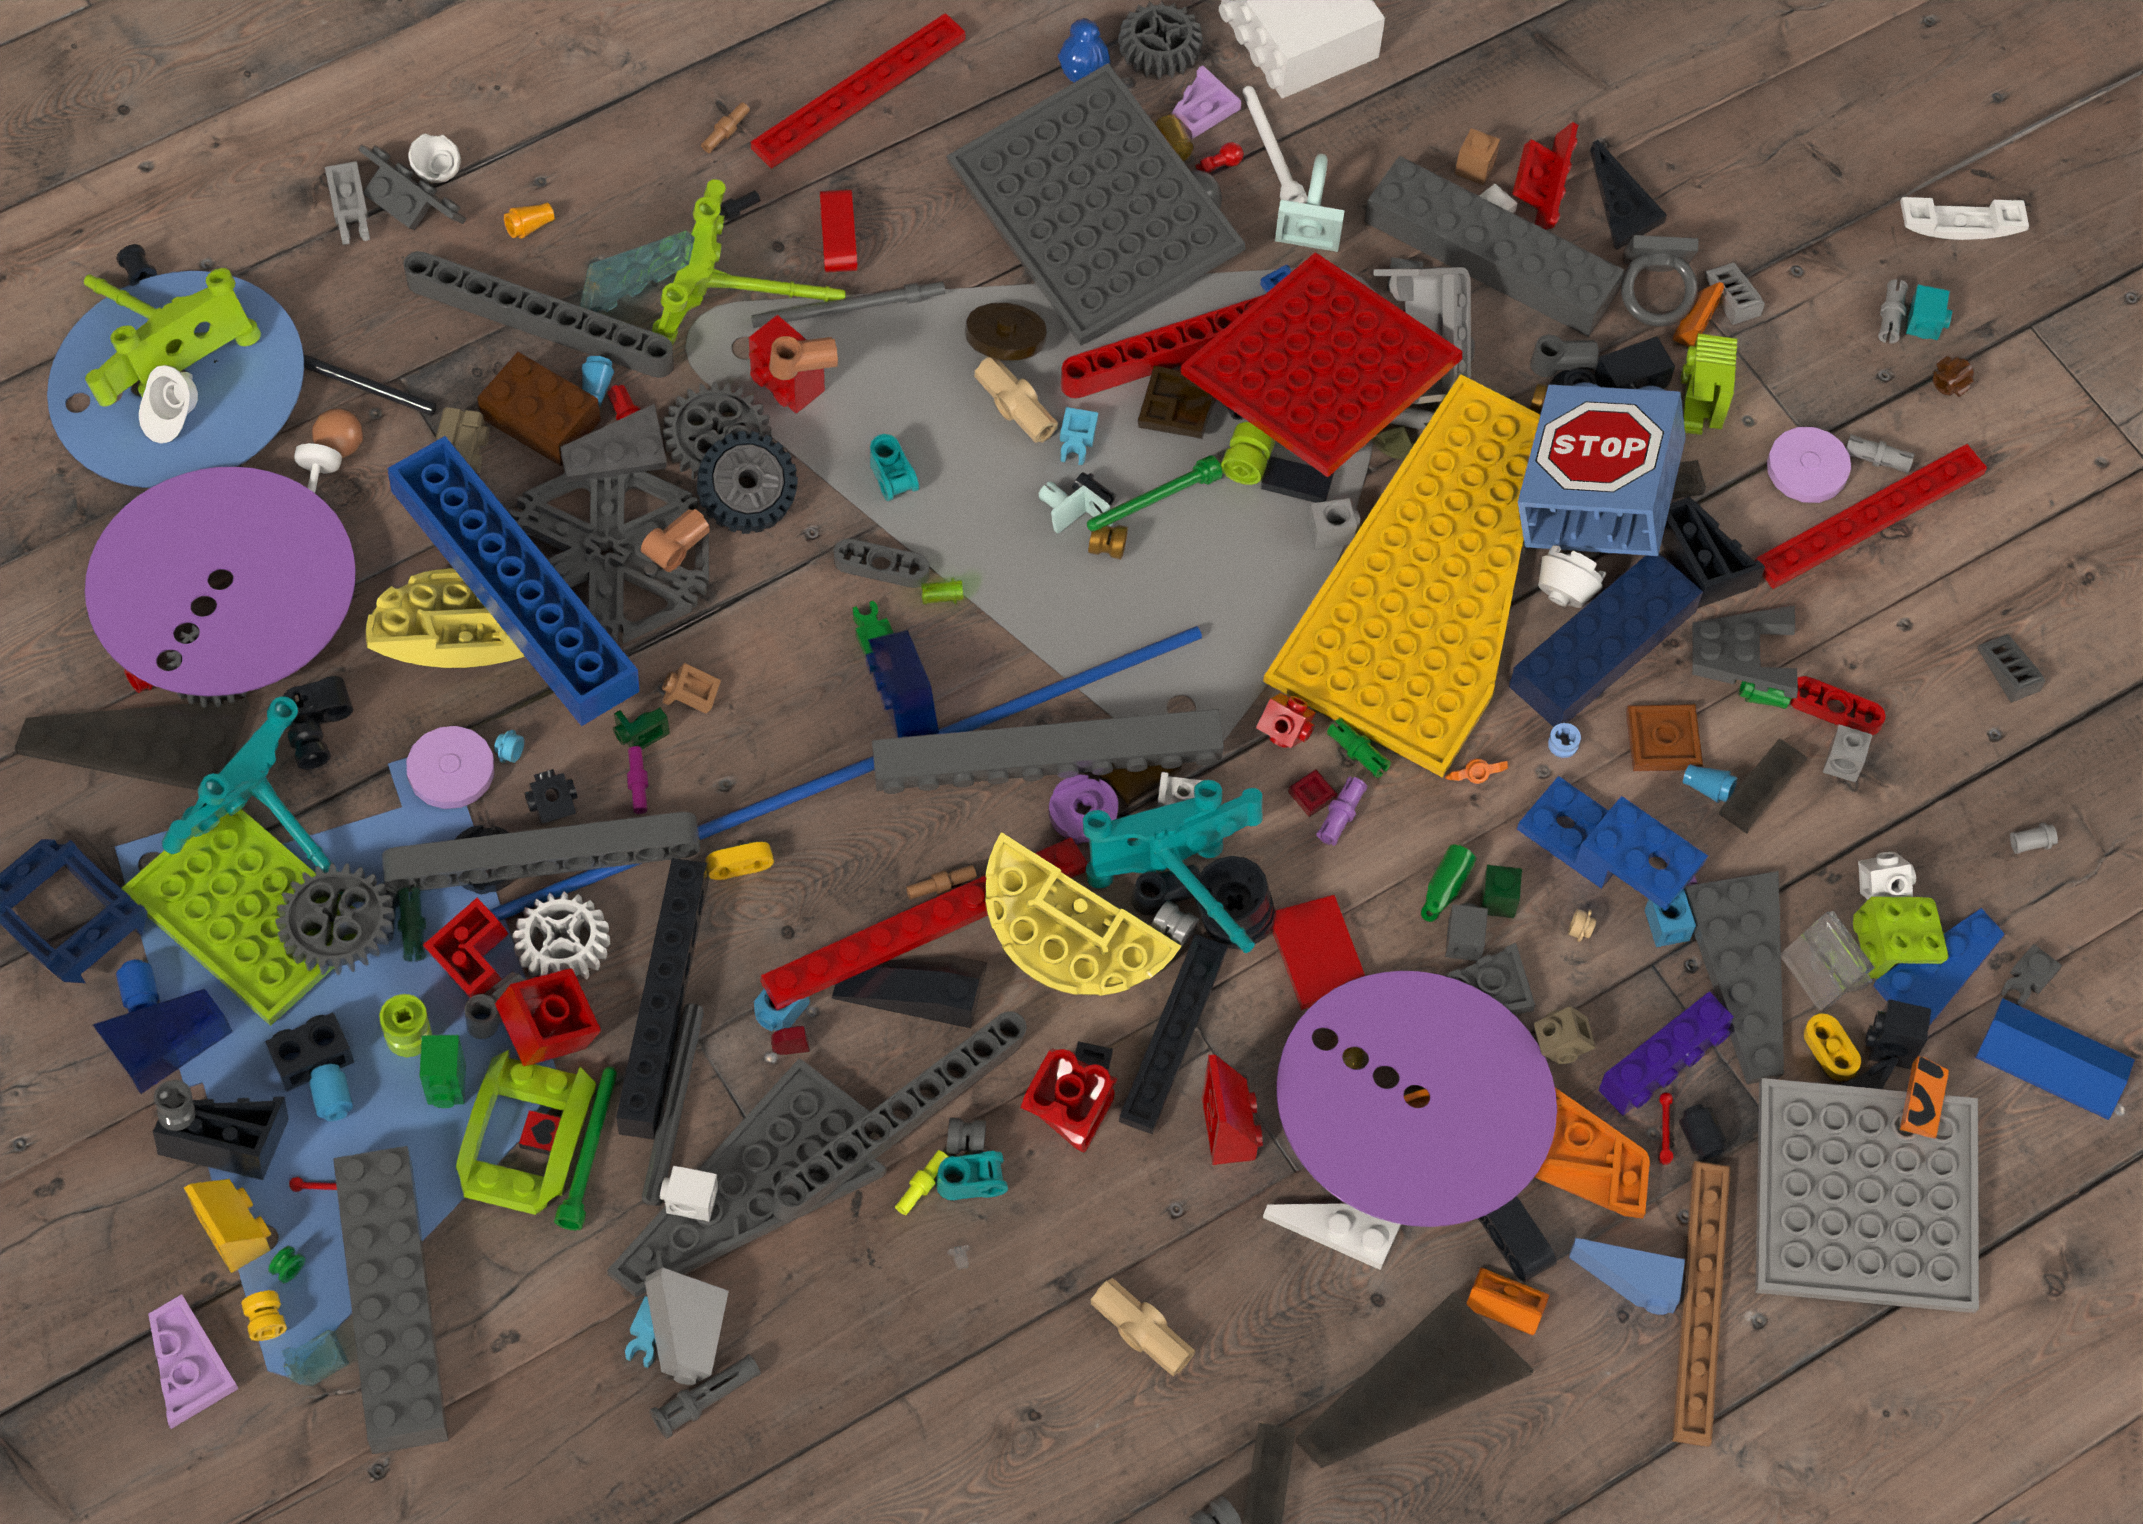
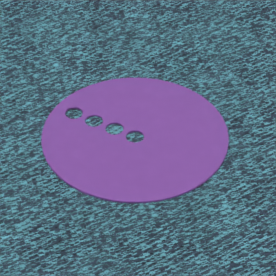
M215 467L200 469L167 479L151 487L128 503L111 520L97 541L89 560L85 581L86 607L94 632L103 647L116 662L139 679L156 687L186 695L225 696L244 693L273 684L293 674L317 656L331 641L344 621L352 601L356 573L354 553L347 532L335 512L325 501L302 484L285 476L255 468ZM219 569L228 570L233 575L232 584L223 590L213 589L208 584L210 574ZM201 596L212 597L217 603L215 611L205 617L195 615L191 611V605L196 598ZM183 623L195 624L200 630L198 638L188 644L176 641L174 631L179 625ZM167 650H175L182 655L181 665L172 671H164L157 666L158 656Z
M1392 971L1367 975L1335 988L1313 1004L1299 1019L1287 1039L1278 1066L1276 1092L1279 1116L1285 1135L1302 1165L1315 1180L1342 1202L1381 1220L1409 1226L1437 1227L1464 1223L1485 1216L1504 1206L1528 1186L1541 1168L1552 1144L1557 1116L1556 1092L1552 1074L1545 1057L1541 1054L1539 1045L1529 1030L1504 1005L1479 989L1453 978L1420 971ZM1319 1028L1333 1030L1338 1037L1337 1046L1327 1051L1317 1048L1312 1041L1313 1032ZM1349 1047H1359L1367 1053L1369 1062L1362 1069H1351L1343 1062V1052ZM1380 1066L1392 1067L1399 1075V1083L1391 1089L1379 1087L1373 1080L1375 1069ZM1411 1085L1424 1087L1430 1095L1429 1103L1422 1108L1411 1107L1404 1100L1403 1094L1405 1089Z

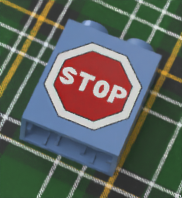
M1577 383L1573 386L1548 385L1518 499L1525 547L1551 549L1552 546H1559L1561 550L1658 556L1686 439L1681 392L1666 391L1656 386L1622 389L1603 388L1592 383Z

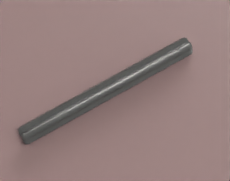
M686 1004L683 1010L642 1192V1201L647 1205L659 1206L662 1203V1199H660L661 1186L664 1177L668 1176L704 1015L703 1007L697 1004Z

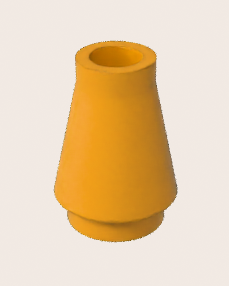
M549 203L510 208L509 212L504 214V224L512 238L519 237L523 239L545 224L554 221V212Z

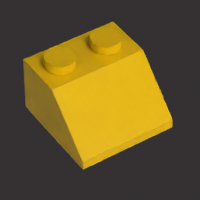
M230 1179L192 1183L184 1187L197 1218L231 1273L271 1251L266 1240L271 1233L262 1217L259 1216L254 1219L248 1210L253 1206V1203L243 1187L236 1190Z

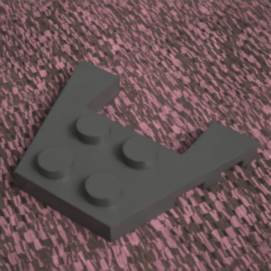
M1795 606L1693 622L1692 675L1735 684L1736 680L1755 684V690L1768 692L1770 687L1783 690L1785 697L1797 698V668L1761 667L1760 634L1794 635Z

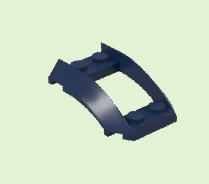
M41 839L0 873V924L34 958L63 982L86 983L81 976L84 971L121 942L133 930L140 936L143 935L147 916L145 907L134 902L125 891L101 872L71 840L66 844H57L52 839ZM65 866L106 908L57 949H54L33 931L12 908L25 899L27 895L44 881L53 876L61 867Z

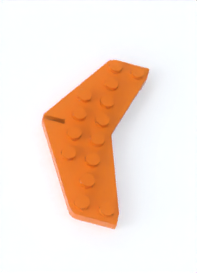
M1555 1088L1557 1103L1555 1132L1547 1157L1535 1178L1623 1216L1643 1219L1646 1212L1650 1166L1648 1153L1625 1135ZM1426 1089L1404 1095V1100L1411 1107L1422 1108L1429 1103L1430 1095Z

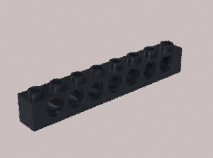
M671 859L616 1116L619 1135L655 1139L709 883L707 863Z

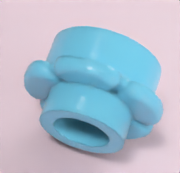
M515 730L507 731L505 734L501 733L494 745V752L498 754L500 762L510 761L515 763L522 754L524 738L517 735Z

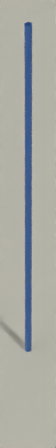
M1195 626L926 735L976 730L1202 639L1201 631L1198 626ZM871 756L698 826L699 840L874 771V758ZM640 864L587 870L490 909V911L501 921L523 912L525 907L530 909L535 907L534 902L536 898L546 903L548 902L547 896L549 893L556 899L561 897L564 891L568 894Z

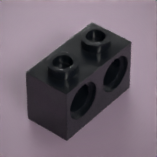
M334 1012L328 1015L314 1016L306 1024L292 1030H281L271 1039L265 1041L286 1092L308 1083L312 1079L311 1072L317 1067L335 1064L341 1069L354 1063L350 1047ZM324 1038H333V1041L328 1045H318L319 1041ZM291 1052L300 1053L293 1060H284V1057Z

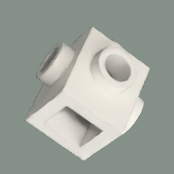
M1882 852L1877 854L1876 858L1858 861L1860 894L1867 900L1870 897H1913L1912 885L1916 883V873L1913 865L1895 852Z

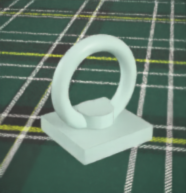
M1318 154L1315 158L1307 203L1280 201L1275 236L1276 242L1338 252L1345 210L1321 206L1328 158L1325 154Z

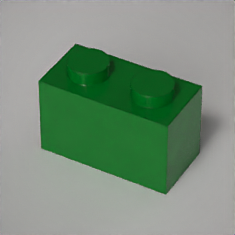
M422 1035L419 1076L428 1105H433L437 1108H451L455 1104H464L466 1061L459 1035Z

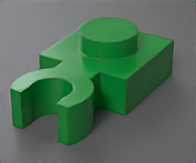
M874 601L869 602L871 612L869 615H862L857 606L853 607V620L855 624L860 626L855 628V633L867 663L899 653V644L888 618L878 621V606Z

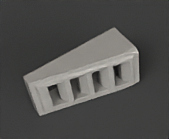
M1734 262L1705 271L1704 276L1710 286L1718 282L1724 283V285L1736 284L1728 288L1724 287L1719 302L1732 325L1761 316L1765 303ZM1727 274L1731 275V277L1722 280L1718 278ZM1740 291V294L1731 295V293ZM1745 300L1744 303L1740 304L1737 301Z

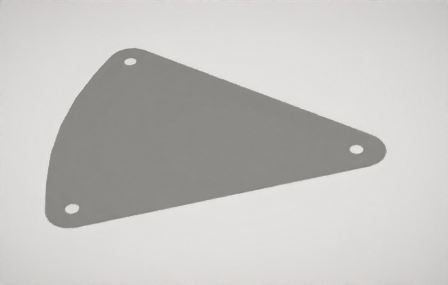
M1277 269L1203 274L1082 346L1036 284L945 289V294L920 298L921 301L907 304L906 301L787 322L805 339L832 337V339H835L837 347V367L824 368L825 391L797 414L788 406H781L774 398L773 393L765 386L760 387L754 382L750 375V359L745 360L736 357L732 352V344L741 337H750L761 328H753L751 315L823 303L824 300L788 298L738 301L722 304L700 315L688 330L685 351L689 365L710 387H712L713 382H716L719 390H723L725 385L730 383V392L733 393L742 387L743 398L753 394V406L762 403V414L769 415V424L767 426L772 428V438L782 444L783 447L908 550L923 555L928 560L931 569L1065 679L1198 626L1202 639L1078 688L1112 718L1168 714L1167 703L1174 696L1183 695L1193 700L1196 711L1219 709L1224 741L1267 686L1263 682L1265 673L1336 566L1344 548V545L1314 549L1308 525L1310 504L1315 502L1261 489L1265 471L1261 481L1253 485L1237 483L1223 473L1222 478L1209 485L1196 483L1114 522L1110 527H1116L1117 525L1128 527L1126 545L1121 560L1111 558L1109 554L1103 552L1099 555L1088 553L1091 531L1087 528V521L1093 518L1088 512H1085L1058 534L1053 529L1051 516L1053 508L1039 499V492L1044 485L1051 490L1047 486L1048 482H1054L1057 487L1069 496L1075 492L1072 488L1073 483L1082 472H1085L1086 474L1092 473L1094 480L1116 494V498L1110 506L1112 509L1192 471L1196 462L1208 455L1214 456L1221 465L1227 448H1230V440L1235 427L1239 423L1248 421L1246 419H1233L1227 406L1219 400H1216L1203 439L1139 428L1138 418L1151 375L1074 399L1066 396L1061 390L1062 364L1065 359L1264 295L1267 292L1260 285L1261 278ZM1342 269L1343 271H1345L1346 273H1348L1349 275H1351L1352 277H1354L1355 279H1357L1359 282H1361L1362 284H1364L1365 286H1367L1368 288H1370L1371 290H1373V289L1365 282V280H1364L1363 278H1361V277H1359V276H1357V275H1355V274H1353V273H1351V272H1349V271H1347V270H1345V269ZM868 294L845 295V299ZM990 303L1020 305L1037 313L1045 321L1047 336L1042 351L1031 358L1019 361L1000 360L1018 380L1023 378L1030 383L1036 392L1038 402L1058 422V428L1054 431L1051 438L1043 443H1035L1014 419L1010 421L1005 419L998 411L994 398L974 377L975 370L979 367L980 363L988 358L974 350L967 342L965 336V325L969 313L979 306ZM1181 366L1172 368L1173 370L1181 372ZM1066 407L1098 412L1093 446H1085L1086 459L1083 465H1078L1079 455L1074 452L1067 455L1066 462H1061V447L1065 442H1060V432ZM880 434H890L899 441L908 462L916 473L919 483L918 491L912 492V490L900 493L893 496L891 501L884 499L878 481L870 467V444L874 437ZM1373 438L1334 472L1327 501L1350 498L1352 509L1357 510L1372 454ZM1275 441L1270 456L1311 466ZM887 453L879 454V456H881V457H889V456H891L890 454H887ZM1094 504V506L1096 507V509H1097L1100 513H1103V512L1101 511V509H1100L1097 505ZM1330 522L1334 525H1340L1338 522Z

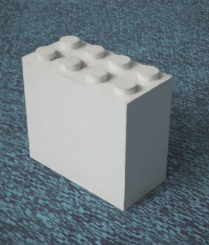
M1221 0V5H1219V12L1224 22H1229L1234 29L1238 42L1245 45L1250 52L1254 65L1260 66L1266 76L1268 85L1272 89H1276L1282 99L1379 58L1385 17L1372 0Z

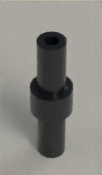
M754 190L735 200L730 198L722 202L720 215H723L727 221L739 216L740 211L761 201L757 191Z

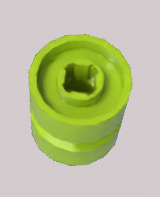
M1250 422L1239 423L1231 437L1230 448H1227L1221 462L1223 473L1237 483L1245 485L1257 484L1262 479L1267 460L1270 458L1274 448L1275 440Z
M400 994L388 999L381 1007L379 1014L380 1024L389 1049L402 1057H413L421 1054L422 1035H432L426 1007L422 1001L414 995Z

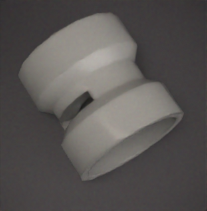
M1168 900L1158 911L1151 927L1163 935L1166 934L1183 948L1195 932L1199 918L1191 913L1185 914L1180 912L1179 906Z

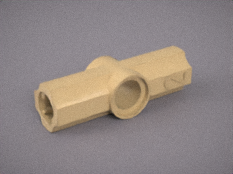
M988 357L980 363L979 367L975 370L974 377L994 398L995 405L1001 415L1009 421L1014 419L1035 443H1043L1051 438L1054 431L1058 428V422L1038 402L1036 392L1030 383L1023 378L1018 380L999 359Z
M1111 1278L1106 1281L1091 1299L1090 1304L1118 1328L1120 1336L1129 1346L1138 1352L1145 1351L1173 1377L1180 1373L1194 1356L1195 1350L1167 1326L1166 1319L1154 1306L1147 1302L1141 1303L1115 1279Z

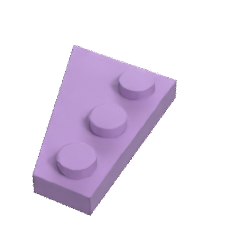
M182 1294L148 1314L160 1371L161 1387L166 1404L167 1420L171 1429L238 1390L236 1383Z

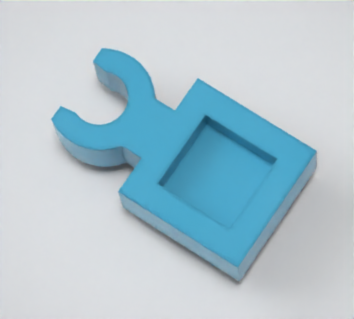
M1066 407L1060 432V442H1065L1061 447V462H1066L1067 455L1074 452L1079 455L1078 465L1084 464L1086 459L1085 446H1093L1098 412Z
M645 1296L630 1327V1333L638 1338L628 1343L625 1349L626 1360L631 1361L636 1351L643 1350L647 1353L643 1364L644 1367L649 1368L655 1359L653 1347L656 1344L648 1297Z

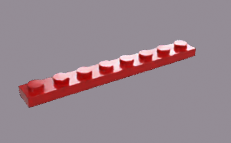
M944 13L752 140L751 150L771 169L966 40V32L951 17Z
M1965 444L1758 556L1755 561L1759 560L1765 566L1762 576L1771 588L1775 589L1985 474L1987 467L1971 447Z

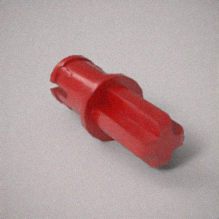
M614 385L608 391V398L617 413L616 421L640 410L638 406L634 405L624 385Z

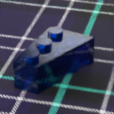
M908 630L868 639L870 653L865 654L869 674L873 676L876 691L880 692L883 708L888 712L896 738L939 734L931 683Z
M205 989L93 1024L106 1048L140 1094L233 1032L225 1015Z

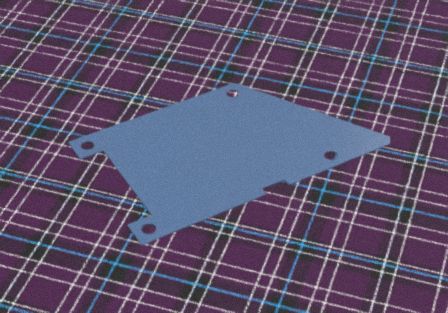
M407 758L388 763L402 806L401 808L310 835V837L318 847H322L323 853L331 863H334L339 872L342 871L346 863L349 864L352 874L362 867L365 878L374 874L377 885L383 884L382 853L394 847L455 840L464 830L474 826L467 805L462 808L442 809L425 803L415 795L408 781ZM167 831L115 846L125 885L140 872L139 861L145 854L150 852L162 853L164 851L162 840ZM295 840L283 844L316 873L315 864L307 859V854ZM462 886L404 893L403 903L396 908L393 939L389 941L388 945L377 944L380 956L378 957L371 953L367 954L369 965L366 966L358 960L355 962L354 972L347 965H343L340 975H337L333 968L271 1026L146 916L141 939L148 963L153 969L159 1001L183 1082L189 1087L203 1083L207 1099H214V1103L237 1102V1098H249L250 1102L273 1101V1097L285 1096L289 1120L263 1180L208 1167L212 1181L230 1179L236 1190L243 1187L253 1203V1206L248 1209L253 1218L261 1216L265 1224L273 1227L278 1233V1242L271 1251L238 1269L246 1297L267 1290L276 1291L279 1295L281 1306L278 1311L285 1318L287 1330L276 1338L259 1341L267 1371L290 1378L352 1314L337 1190L302 1189L299 1192H294L289 1187V1182L292 1178L300 1177L303 1182L336 1183L333 1158L408 1146L413 1166L422 1241L465 1198L461 1188L460 1177L456 1170V1163L482 1081L493 1057L510 1049L509 1058L520 1060L503 1021L499 1024L496 1033L487 1039L474 1038L469 1034L466 1027L465 1005L470 998L435 961L423 944L477 897L489 910L500 906L496 892L480 895ZM356 902L352 905L356 909L362 907L365 903ZM503 919L500 922L509 935L483 958L502 979L513 971L516 974L519 973L526 980L519 958L515 955L514 943L507 922ZM400 994L414 995L426 1007L432 1035H459L466 1061L464 1104H455L451 1108H437L427 1104L419 1076L421 1054L413 1057L398 1056L386 1044L379 1014L381 1007L388 999ZM334 1012L354 1060V1063L340 1069L346 1075L353 1108L347 1113L345 1118L338 1121H327L325 1118L317 1116L309 1082L286 1092L265 1042L281 1030L295 1029L306 1024L314 1016L328 1015ZM478 1014L474 1018L483 1020L488 1018L489 1015ZM324 1038L319 1041L318 1045H328L333 1041V1038ZM291 1052L284 1057V1060H293L300 1053ZM553 1059L536 1063V1065L556 1069ZM498 1095L487 1124L477 1160L497 1165L520 1141L529 1110L547 1114L551 1107ZM289 1245L295 1249V1255L302 1254L305 1257V1263L300 1272L291 1281L282 1283L278 1279L279 1274L272 1275L269 1273L268 1268L275 1255Z

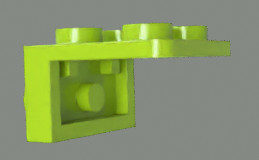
M1870 897L1853 915V928L1858 935L1861 948L1860 958L1862 964L1865 965L1868 979L1880 978L1896 963L1942 964L1948 959V951L1936 903L1930 897Z

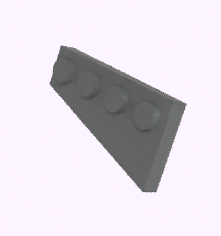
M1516 942L1493 956L1489 954L1478 959L1471 966L1462 970L1456 969L1445 975V977L1456 979L1488 994L1514 1015L1534 1011L1535 1003Z

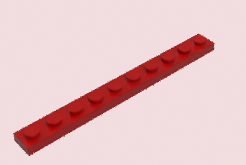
M1072 837L1035 853L1059 868L1061 873L1069 878L1086 872L1088 862ZM985 876L980 877L762 974L760 982L776 1010H779L988 916L985 903L987 878Z

